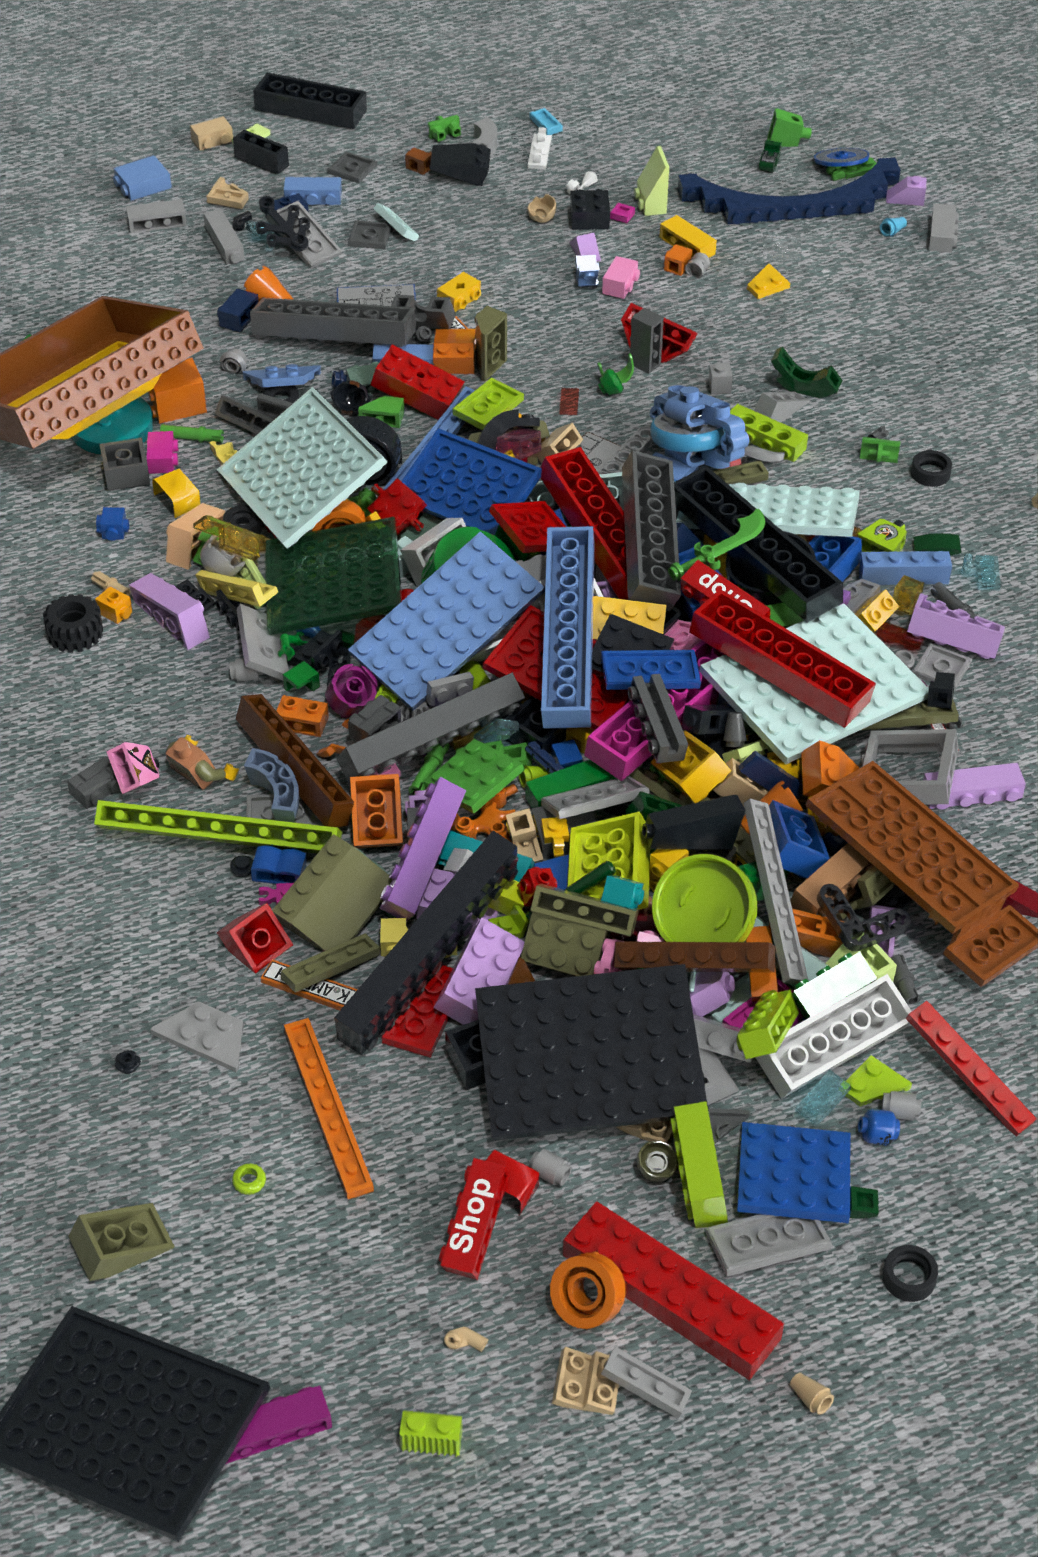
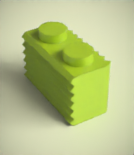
M403 1410L399 1433L400 1449L402 1451L407 1450L408 1452L413 1450L414 1453L417 1451L420 1453L425 1452L426 1454L431 1452L432 1455L434 1453L438 1455L442 1453L444 1456L446 1454L450 1456L454 1454L457 1457L460 1455L463 1432L462 1416Z

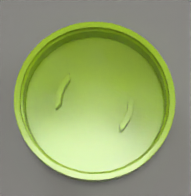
M712 854L691 855L669 867L657 883L652 900L653 919L658 932L666 942H744L753 929L757 916L756 893L747 875L732 862Z

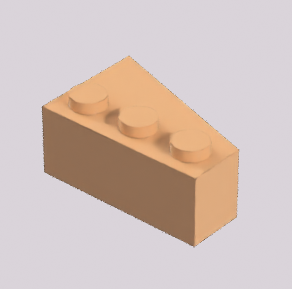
M202 503L170 523L166 531L168 536L166 562L189 570L192 566L191 560L195 557L202 542L198 539L200 534L210 524H218L224 527L223 516L225 510Z

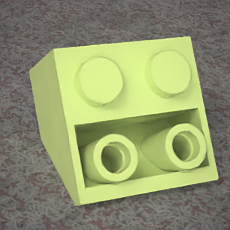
M859 936L857 938L852 937V939H857L859 941L862 936ZM842 944L826 962L827 965L833 968L839 964L838 960L850 952L852 955L860 952L877 979L888 974L892 982H894L897 967L894 961L878 944L860 951H851Z

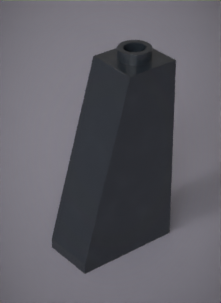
M730 795L649 813L646 823L642 826V837L646 840L650 849H733L746 810L738 795Z

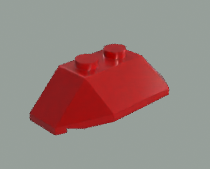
M630 303L621 318L629 347H631V319L634 314L643 309L633 303ZM664 318L661 362H668L687 352L696 338L697 332Z

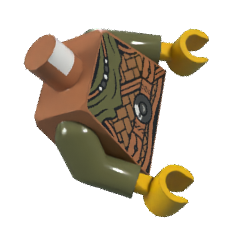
M186 735L185 738L180 737L177 741L171 742L166 748L165 753L171 769L202 790L213 781L224 780L225 778L234 781L239 772V768H235L229 763H226L224 769H216L206 753L196 747L198 741L192 740L190 735Z

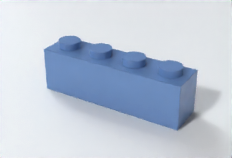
M949 551L861 552L859 576L860 579L879 585L936 584L937 582L949 584L952 563Z

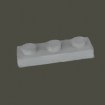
M616 1346L601 1372V1375L676 1418L681 1416L692 1392L691 1389Z

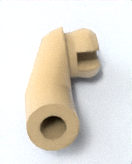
M461 1327L446 1333L444 1343L450 1349H459L470 1345L482 1352L488 1343V1339L467 1327Z

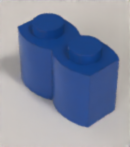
M274 846L257 847L251 868L252 881L271 884L294 883L306 868V853L298 849L281 850Z

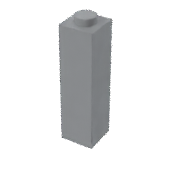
M217 209L203 213L205 228L225 263L231 264L243 261V245L223 210Z

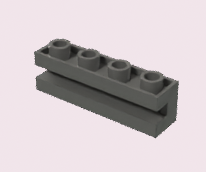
M652 674L649 683H645L642 676H634L631 687H628V698L630 701H633L635 716L637 719H640L641 731L648 740L650 754H653L656 763L684 760L688 742L661 675Z

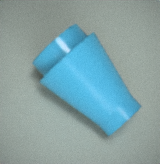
M904 217L886 218L880 224V231L884 236L892 237L902 228L906 227L907 221Z

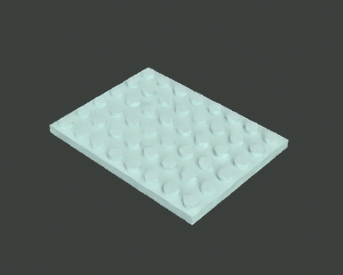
M312 387L217 470L288 549L306 532L313 529L321 519L329 515L336 506L345 501L351 493L362 486L373 474L380 471L387 461Z
M845 604L829 610L808 623L802 621L786 628L876 683L870 703L845 728L727 655H722L700 665L699 669L700 673L736 712L742 713L746 723L785 765L801 758L803 750L819 740L831 744L928 699L929 688Z

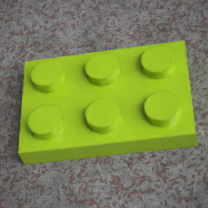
M490 378L453 407V415L483 430L495 416L514 409L524 401V393L494 378Z

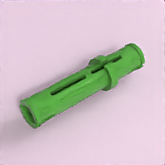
M162 424L160 427V431H173L174 438L198 440L199 443L204 441L222 443L224 440V436H221V434H224L222 429L216 430L206 429L205 426L194 428Z
M438 743V745L433 747L432 751L426 754L424 764L408 789L410 794L413 793L414 789L416 791L426 789L424 781L443 764V757L450 748L449 743L444 748Z

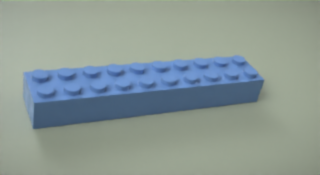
M593 526L547 527L541 702L543 728L591 727L594 595Z

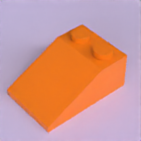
M436 329L433 348L434 366L450 374H474L476 329Z
M819 740L803 750L801 754L803 795L814 796L858 770L859 767L838 746Z

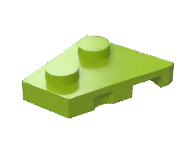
M871 1055L839 1087V1092L861 1107L872 1103L873 1100L883 1099V1093L908 1091L912 1088V1082Z

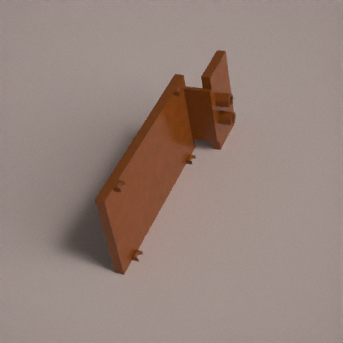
M871 761L807 800L805 806L819 817L818 823L822 822L825 829L828 826L831 827L930 914L928 918H932L935 925L940 923L953 934L949 946L946 947L943 954L980 987L1038 948V929L1011 905L1001 910L1006 898L1017 891L1019 884L874 761Z

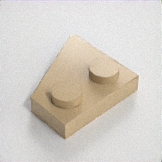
M219 177L207 195V203L242 209L249 199L248 192L238 188L233 183L230 185L225 183V178Z

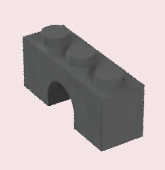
M396 294L391 306L415 308L416 327L426 326L428 328L450 329L456 316L451 300L447 297H431L428 306L423 307L416 302L413 295Z

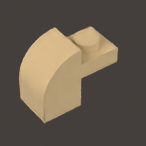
M530 809L506 814L511 841L517 846V853L532 858L535 863L544 861Z

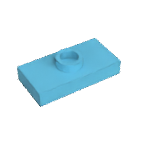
M545 108L529 113V118L539 128H546V135L563 131V125Z

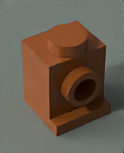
M413 147L405 154L406 169L425 175L430 171L431 152L428 153Z

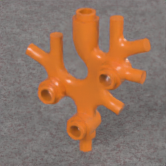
M515 784L504 787L479 809L481 810V815L478 818L472 820L469 817H460L456 814L450 830L474 839L477 838L478 833L489 835L492 831H495L512 842L509 838L508 828L502 822L506 820V814L516 812V810L503 811L498 809L506 805L507 797L518 792Z

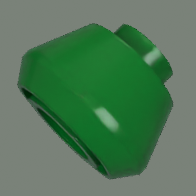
M607 369L599 378L601 382L598 385L603 394L608 393L609 396L621 394L624 389L621 380L613 369Z

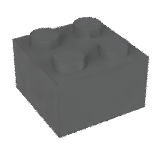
M142 438L100 444L108 490L150 484Z

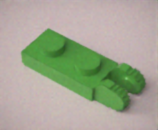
M871 157L866 162L856 165L828 166L826 172L829 175L832 174L831 178L833 181L863 176L876 165V162Z

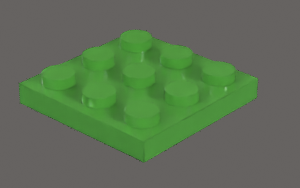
M473 739L428 777L424 783L427 788L430 783L434 784L442 777L465 789L466 792L460 807L474 814L525 769L518 760Z

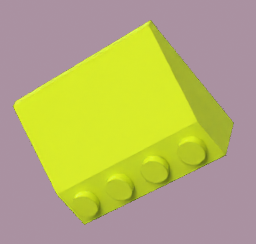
M640 812L571 828L568 887L605 861H610L616 869V873L612 876L644 883L642 888L644 890V898L637 909L648 908L650 848L642 837V826L646 821ZM606 880L583 893V895L601 899Z

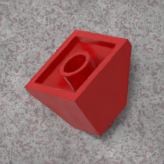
M264 903L239 916L217 932L226 949L255 974L268 965L272 959H276L293 946L292 941L268 903Z

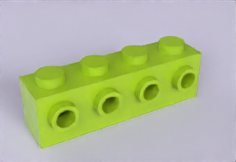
M790 989L781 992L770 990L763 993L736 1037L738 1048L740 1051H743L746 1059L777 1052L799 1014Z

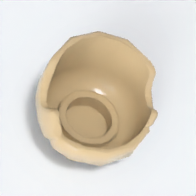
M545 194L543 198L536 196L528 204L527 213L531 220L540 223L550 221L556 212V201L549 194Z

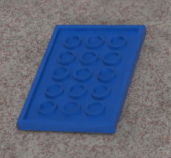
M438 428L401 482L427 504L422 511L443 520L446 518H463L466 527H477L479 530L495 535L499 523L496 522L489 512L491 505L525 502L540 480L542 469Z

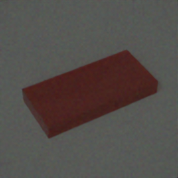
M578 388L561 389L560 415L578 414Z

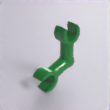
M297 632L295 635L283 633L280 636L281 648L278 651V656L281 657L285 653L289 661L295 655V651L290 644L304 646L308 642L300 639L304 633Z

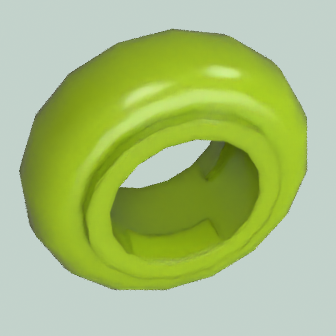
M252 1163L239 1166L232 1176L234 1188L245 1195L259 1192L266 1182L264 1170L257 1164ZM246 1174H252L257 1177L251 1183H245L241 1180Z

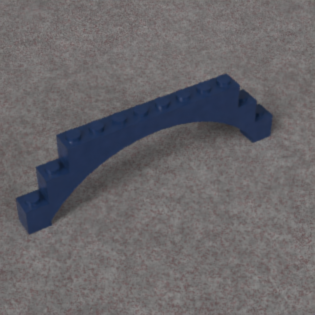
M895 157L878 158L876 165L853 182L832 190L799 196H766L740 192L711 183L699 177L697 173L679 175L678 191L682 202L700 200L704 213L723 212L727 225L859 213L867 214L874 212L875 199L886 198L888 185L899 183L901 169Z

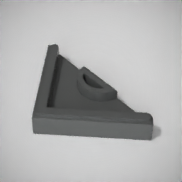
M708 1108L714 1144L748 1119L750 1110Z

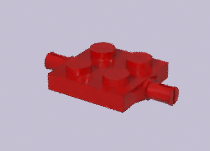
M397 478L385 490L378 484H374L375 488L372 486L371 491L378 497L367 509L371 514L376 511L384 525L397 536L404 528L410 525L417 531H421L420 528L423 529L424 524L417 517L427 504Z

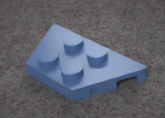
M296 364L286 365V368L268 366L264 370L243 371V379H251V383L257 384L260 387L302 385L312 380L314 374L320 375L321 367L320 365L298 367Z

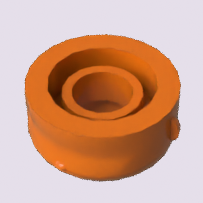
M347 499L336 506L329 515L321 519L312 529L314 542L322 550L329 553L352 552L364 543L367 536L364 511L355 502ZM335 522H344V524H333V523H335Z
M598 1252L583 1253L563 1261L556 1268L550 1283V1297L557 1314L569 1325L580 1329L594 1328L613 1319L621 1310L626 1296V1285L620 1269L612 1260ZM585 1277L591 1279L597 1287L598 1295L595 1302L586 1296L583 1285Z

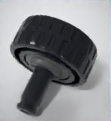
M355 416L346 419L387 461L381 470L373 474L364 485L374 486V484L381 485L387 482L394 475L400 461L402 445L399 436L387 423L374 417ZM362 486L358 487L353 493L359 492Z

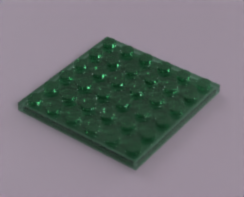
M395 517L308 532L288 549L278 538L266 540V584L276 586L278 589V593L267 601V630L269 635L388 614L401 603L402 593Z

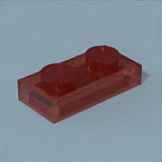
M884 622L878 628L876 635L887 643H898L903 645L904 648L913 651L920 650L926 637L922 636L920 638L914 637L912 633L907 632L908 629Z

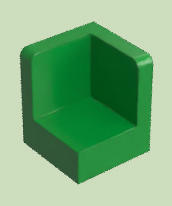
M305 661L283 674L284 689L286 691L293 687L300 689L304 685L311 691L320 688L319 673Z

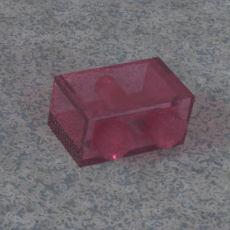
M519 428L498 436L496 449L503 454L512 449L515 458L519 460L541 452V430Z

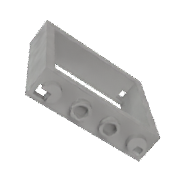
M957 730L871 731L869 740L865 741L866 754H862V767L871 761L876 762L877 753L942 752L937 780L898 782L925 805L949 804L959 749Z

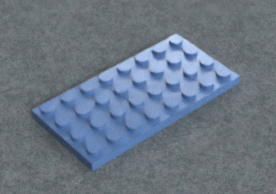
M480 531L352 645L348 651L353 658L363 667L369 669L375 678L414 711L426 700L428 681L453 676L545 592V587Z

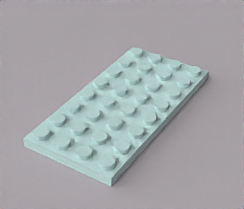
M745 483L728 484L756 509H760L763 515L782 531L804 535L852 537L860 490L852 488L832 489L831 487L811 488L809 486L789 487L788 485L768 486L766 484L746 485ZM679 511L677 523H684L688 529H700Z

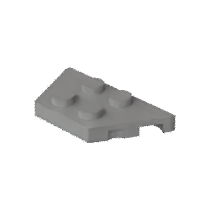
M197 1002L150 1029L151 1034L236 1073L239 1070L244 1024L242 1020L202 1002Z

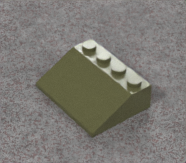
M333 834L272 911L282 926L324 952L356 937L382 904L381 894L386 885L390 886L392 879L389 878V874L354 846Z

